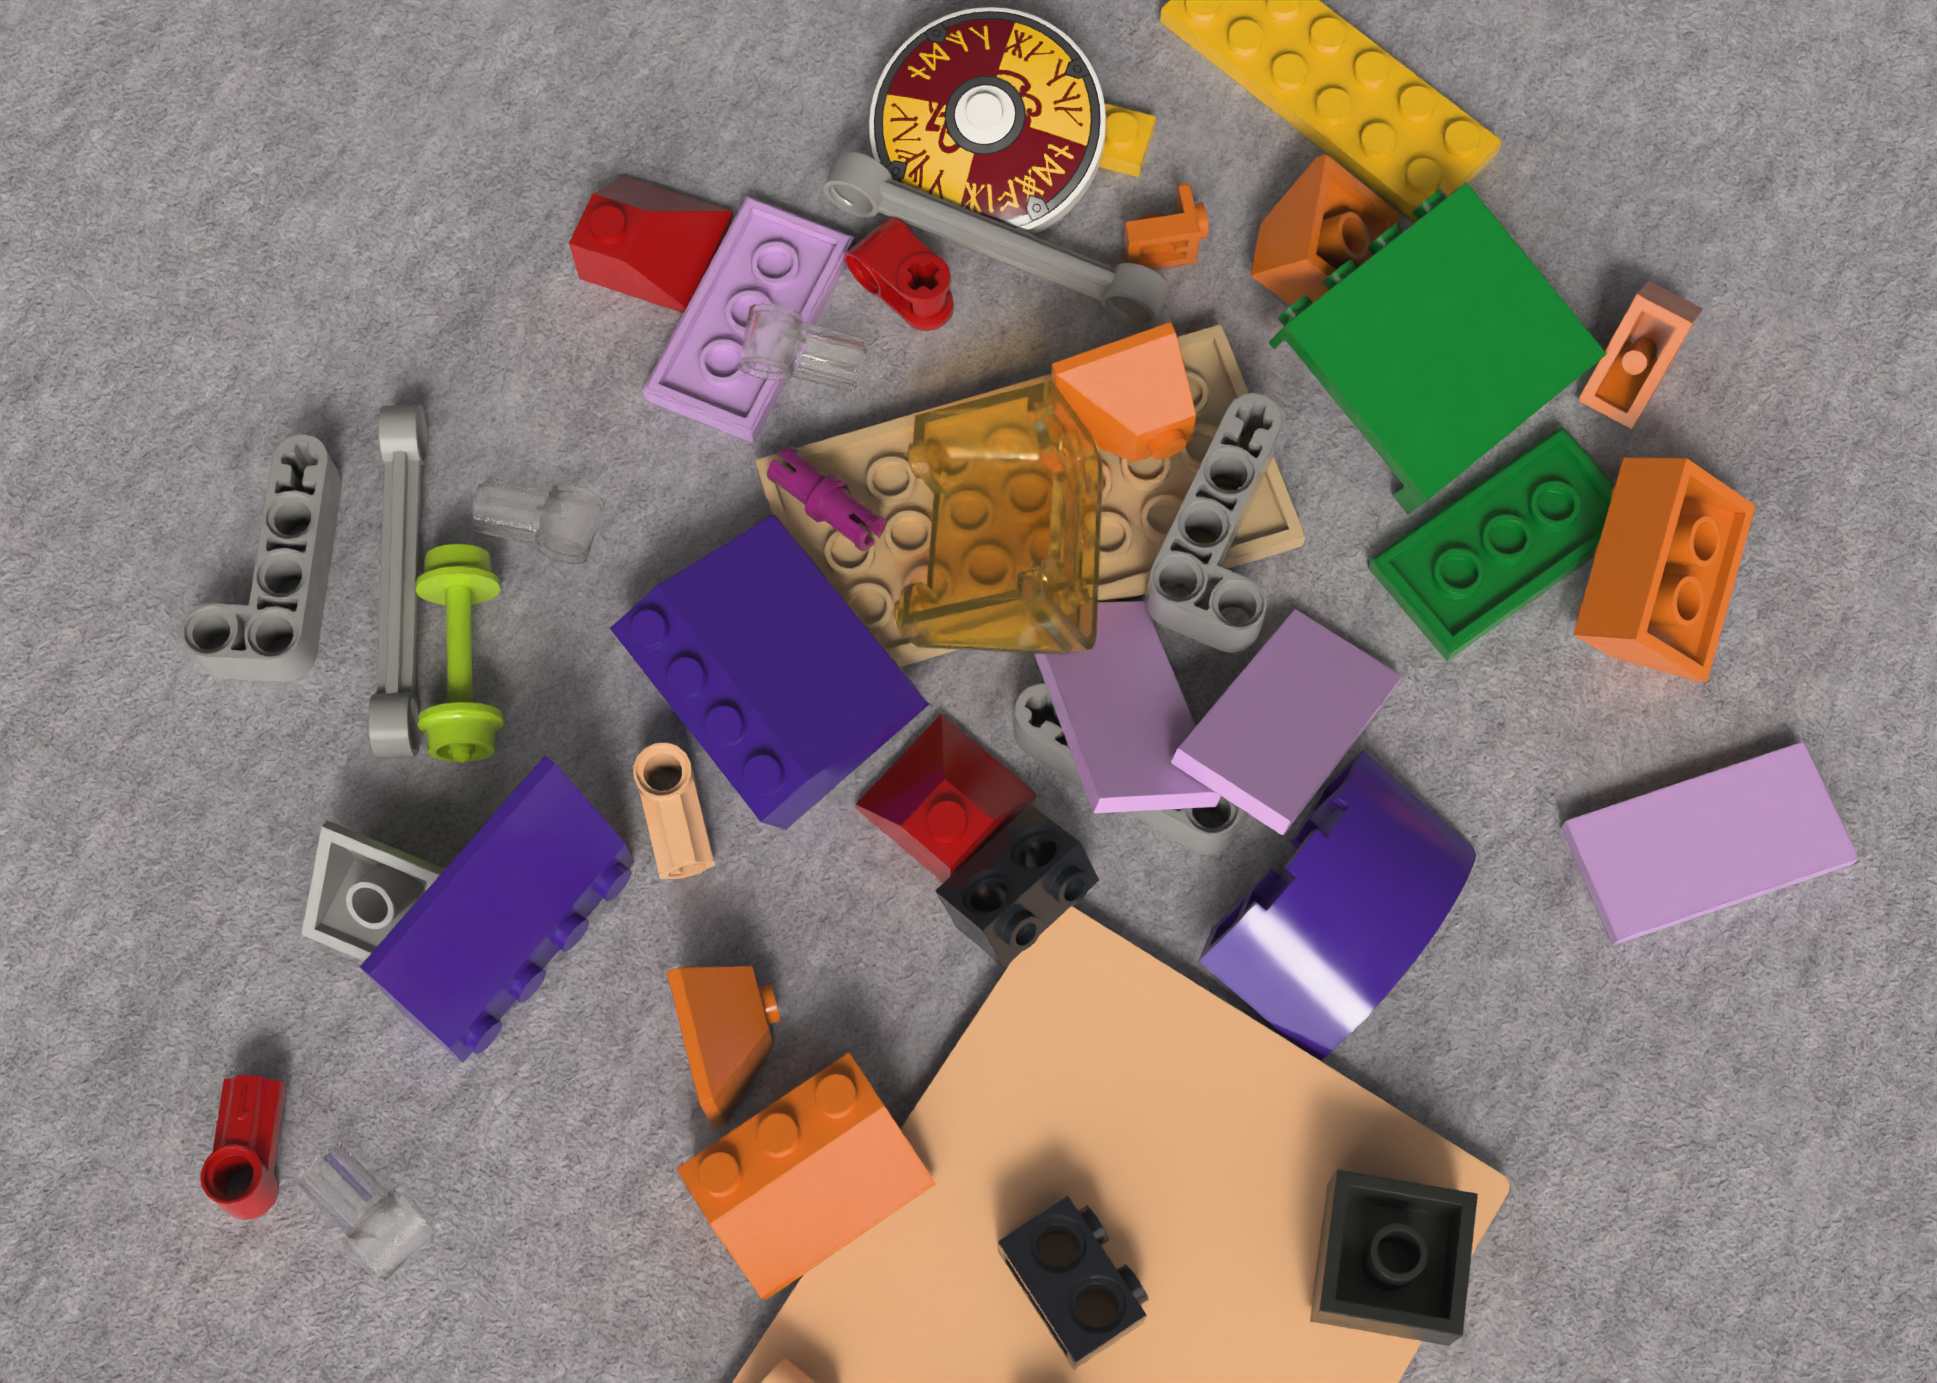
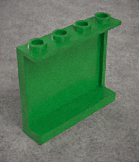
M1467 182L1450 196H1447L1441 188L1433 193L1412 212L1418 221L1404 232L1397 223L1391 226L1368 246L1373 256L1358 267L1352 259L1340 266L1323 281V284L1329 291L1315 302H1312L1306 294L1294 302L1277 317L1283 327L1268 342L1273 349H1276L1283 342L1287 341L1404 485L1393 494V497L1407 514L1431 499L1607 355Z

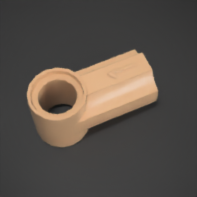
M667 742L655 743L646 747L636 758L633 766V778L639 790L659 877L661 880L682 879L701 874L706 869L714 867L715 860L690 760L681 748ZM671 767L682 773L679 783L669 790L659 791L649 786L651 776L662 768Z

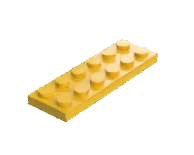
M1170 0L1161 8L1160 22L1414 222H1417L1418 219L1412 212L1440 188L1447 196H1450L1466 182L1469 183L1499 153L1502 144L1501 139L1320 0Z

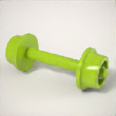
M446 544L434 547L426 553L424 573L418 576L415 582V591L420 598L428 602L446 605L448 703L431 706L421 711L417 717V726L420 731L426 733L427 750L430 757L440 761L462 764L464 762L483 760L492 756L495 752L496 732L501 730L505 724L504 714L501 710L490 705L474 703L471 605L487 602L498 596L501 591V582L499 577L492 573L491 558L488 551L470 544Z

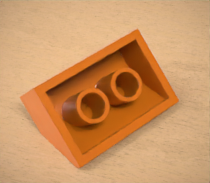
M1623 457L1616 484L1612 489L1611 502L1601 538L1595 549L1594 562L1584 598L1578 609L1573 635L1610 657L1696 682L1707 683L1756 505L1688 458Z
M850 1052L676 1168L708 1223L764 1301L936 1185Z

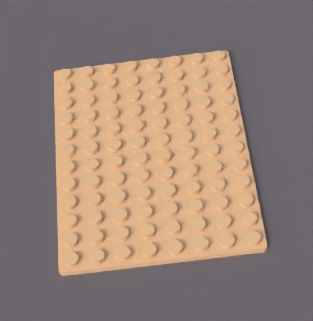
M1071 906L1038 937L1037 941L1030 948L1022 951L1011 961L901 1127L902 1133L936 1185L806 1272L732 1383H761L770 1371L786 1357L816 1383H1398L1422 1341L1310 1322L1328 1182L1338 1169L1477 1193L1478 1199L1471 1257L1510 1191V1183L1500 1172ZM1066 1196H1069L1077 1210L1086 1205L1091 1208L1109 1237V1241L1102 1245V1248L1116 1269L1127 1264L1140 1281L1149 1300L1141 1305L1147 1315L1142 1325L1075 1370L998 1253V1241ZM1051 1233L1045 1236L1037 1246L1042 1260L1055 1267L1070 1264L1078 1254L1074 1241L1062 1233ZM1088 1292L1081 1296L1076 1303L1079 1317L1090 1326L1102 1327L1108 1325L1116 1317L1114 1302L1108 1295L1102 1292Z

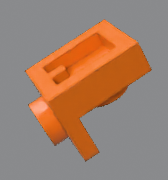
M1190 183L1177 184L1173 215L1166 216L1161 213L1144 215L1137 220L1125 222L1123 240L1124 263L1139 264L1151 270L1197 263L1200 239L1208 238V219L1204 203H1194Z

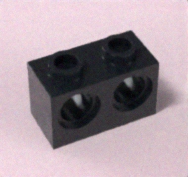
M1030 804L938 887L935 892L956 928L1005 968L1022 951L1030 948L1037 941L1038 937L1071 906L1079 903L1087 891L1099 881V878L1081 843Z
M1066 1196L998 1241V1253L1075 1370L1142 1325L1147 1315L1141 1305L1149 1300L1140 1281L1127 1264L1116 1269L1102 1248V1245L1109 1241V1237L1091 1208L1086 1205L1077 1210L1069 1196ZM1051 1233H1062L1074 1241L1078 1254L1068 1265L1062 1267L1051 1266L1040 1257L1037 1250L1039 1242ZM1092 1291L1108 1295L1114 1302L1116 1317L1111 1323L1102 1327H1093L1081 1320L1076 1310V1303L1081 1296Z

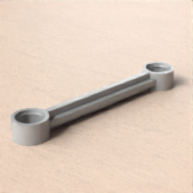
M849 151L841 153L823 186L826 197L835 206L849 214L868 218L875 216L879 212L889 217H896L904 223L1097 299L1111 317L1129 326L1149 328L1155 325L1170 292L1166 280L1150 268L1135 263H1121L1113 268L895 181L881 163L861 153Z
M421 404L382 406L379 414V444L384 462L377 692L371 696L368 714L370 744L376 758L416 756L420 746L421 731L417 726L419 706L415 695L418 604L415 582L418 578L421 466H425L428 459V428L426 415Z

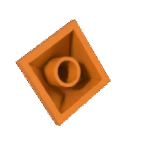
M1327 154L1318 156L1260 223L1250 276L1288 304H1293L1305 294L1312 302H1315L1329 291L1323 284V281L1340 266L1352 259L1359 267L1373 256L1368 246L1398 222L1399 212Z
M1171 322L1052 363L1049 421L1054 431L1134 463L1149 457H1153L1156 460L1169 458L1182 451L1188 443L1192 442L1196 412L1177 335Z
M753 966L679 967L668 970L666 972L698 1101L713 1129L725 1126L774 1045L769 1024L780 1022L781 1017L772 983L759 986Z

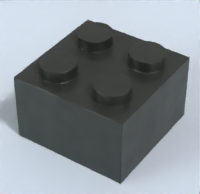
M1337 1169L1327 1184L1310 1322L1446 1346L1461 1338L1464 1328L1478 1194Z

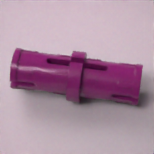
M786 447L778 453L779 457L787 462L786 466L795 473L789 472L773 459L767 470V478L771 482L777 483L805 505V513L818 523L826 521L854 543L855 547L860 551H865L875 544L867 536L868 532L858 524H862L880 538L886 527V518L875 513L847 491L848 485L844 480L835 474L827 476L801 456L794 447Z

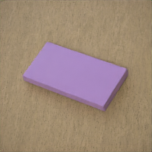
M746 196L642 390L645 400L754 444L846 266L844 254L855 246L854 237Z
M1145 602L1027 604L1022 622L1093 814L1216 807L1221 795L1171 764L1177 748L1196 725L1150 614L1147 611Z
M1294 609L1177 748L1171 764L1283 836L1393 693L1402 675Z
M1804 741L1566 820L1561 827L1613 946L1850 866L1859 859Z

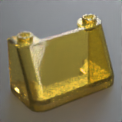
M1053 381L915 415L913 443H910L908 446V462L914 476L918 479H923L928 488L934 493L927 585L923 582L907 584L902 588L900 598L894 604V619L900 634L903 637H907L912 644L919 648L1066 655L1092 649L1097 635L1103 488L1102 461L1093 436Z

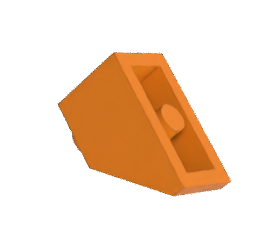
M1648 281L1635 296L1605 350L1607 355L1600 359L1578 401L1632 430L1673 363L1703 308Z

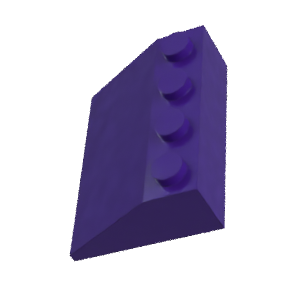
M774 514L657 585L610 627L614 635L759 821L785 830L930 704Z
M544 756L360 965V968L406 1018L463 1063L472 1052L480 1054L491 1045L502 1028V1022L499 1020L516 1000L520 1003L525 1002L537 991L546 976V971L543 969L560 949L564 952L570 950L582 938L589 925V920L586 918L603 899L611 901L623 890L632 874L629 868L634 863L626 843L552 760Z

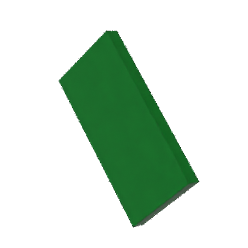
M1562 426L1372 558L1368 569L1443 658L1449 661L1594 558L1595 549L1600 541L1610 506L1614 483Z

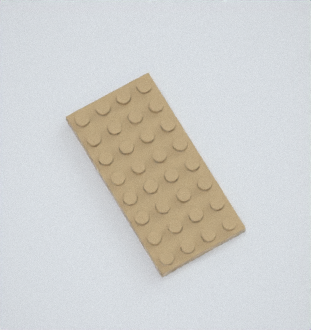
M1220 324L1177 337L1196 418L1192 442L1188 443L1176 455L1166 459L1156 460L1153 457H1149L1134 463L1054 431L1049 421L1051 374L795 448L801 456L827 476L835 474L844 480L848 485L847 491L875 513L886 518V527L880 538L862 524H858L868 532L867 536L875 542L872 547L865 551L857 549L854 543L826 521L819 523L814 521L805 513V505L777 483H773L767 478V470L773 459L789 472L795 473L786 466L787 462L779 457L778 453L756 459L755 464L771 516L774 514L780 519L900 667L1025 630L1022 617L1027 604L1119 602L1146 594L1152 565L1227 408L1234 399L1243 394H1249L1223 326ZM1248 429L1247 433L1241 436L1239 447L1248 451L1249 443L1256 430ZM1274 456L1222 565L1225 569L1299 548L1304 544V531ZM1221 477L1212 481L1215 486L1222 490L1231 491L1240 488L1239 484L1231 478ZM1202 529L1186 533L1191 540L1200 544H1208L1216 540L1213 534ZM1178 582L1166 583V584H1164L1163 586H1161V589H1162V588L1169 587V586H1172V585H1176V584H1179V583H1178Z

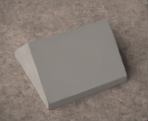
M327 821L321 826L301 935L365 961L445 869Z

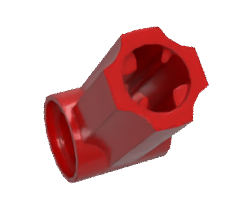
M236 1075L223 1081L213 1151L202 1167L201 1186L205 1194L233 1218L250 1220L260 1217L273 1206L279 1193V1183L274 1167L286 1092L285 1084L279 1080H272L259 1075ZM253 1169V1179L250 1186L238 1195L228 1196L227 1187L231 1178L241 1170Z

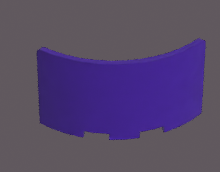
M1364 750L1319 790L1310 811L1289 841L1298 850L1283 867L1284 870L1279 875L1272 868H1268L1240 901L1211 928L1199 958L1200 963L1294 1045L1318 1060L1324 1059L1345 1040L1379 1005L1412 966L1449 914L1469 877L1476 859V852L1469 843Z

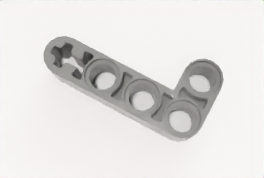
M1258 393L1243 394L1234 399L1227 408L1152 565L1145 600L1148 613L1160 625L1228 653L1243 652L1253 646L1259 638L1267 608L1266 595L1257 583L1222 567L1274 456L1283 420L1281 410L1275 401L1266 395ZM1248 429L1256 430L1249 443L1248 451L1239 447L1241 436H1244ZM1221 477L1231 478L1239 484L1240 488L1231 491L1222 490L1215 486L1212 481ZM1202 529L1213 534L1216 540L1212 543L1200 544L1191 540L1186 533ZM1170 582L1182 583L1189 588L1192 594L1183 598L1170 597L1163 592L1161 586ZM1227 607H1237L1245 611L1250 620L1245 623H1232L1223 618L1219 611Z
M308 434L292 435L282 440L273 453L249 605L218 603L201 605L192 610L183 622L181 639L185 647L203 670L212 677L231 680L289 682L302 678L314 666L318 652L342 490L341 475L324 444L315 436ZM310 522L309 526L300 534L288 535L290 529L296 524ZM291 579H301L300 584L295 590L284 594L278 593L285 582ZM230 633L228 640L223 646L207 650L209 643L214 637ZM286 636L293 637L286 649L280 652L269 653L272 644L276 640Z
M1035 684L1026 688L1018 696L1015 704L1014 732L1019 748L1027 755L1083 787L1069 746L1063 745V737L1065 735L1046 684ZM1046 714L1054 717V723L1045 721L1040 728L1032 725V719L1041 721ZM1222 796L1217 806L1211 807L1222 813L1226 820V823L1218 828H1206L1196 822L1193 813L1200 808L1127 812L1181 845L1202 855L1216 854L1225 850L1232 843L1249 815Z

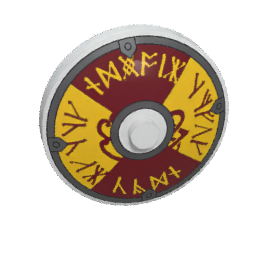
M997 7L973 8L946 15L929 23L905 41L892 56L878 80L871 103L869 118L870 142L874 159L889 171L893 180L1031 235L1059 221L1081 200L1090 187L1101 163L1107 129L1104 98L1098 77L1091 63L1076 43L1060 29L1035 15L1019 10Z

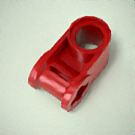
M892 216L886 218L844 254V260L848 269L861 286L871 294L878 296L911 327L923 331L936 330L945 325L952 317L954 302L952 293L949 291L951 283L949 266L942 258L938 257L917 239L914 233L898 218Z

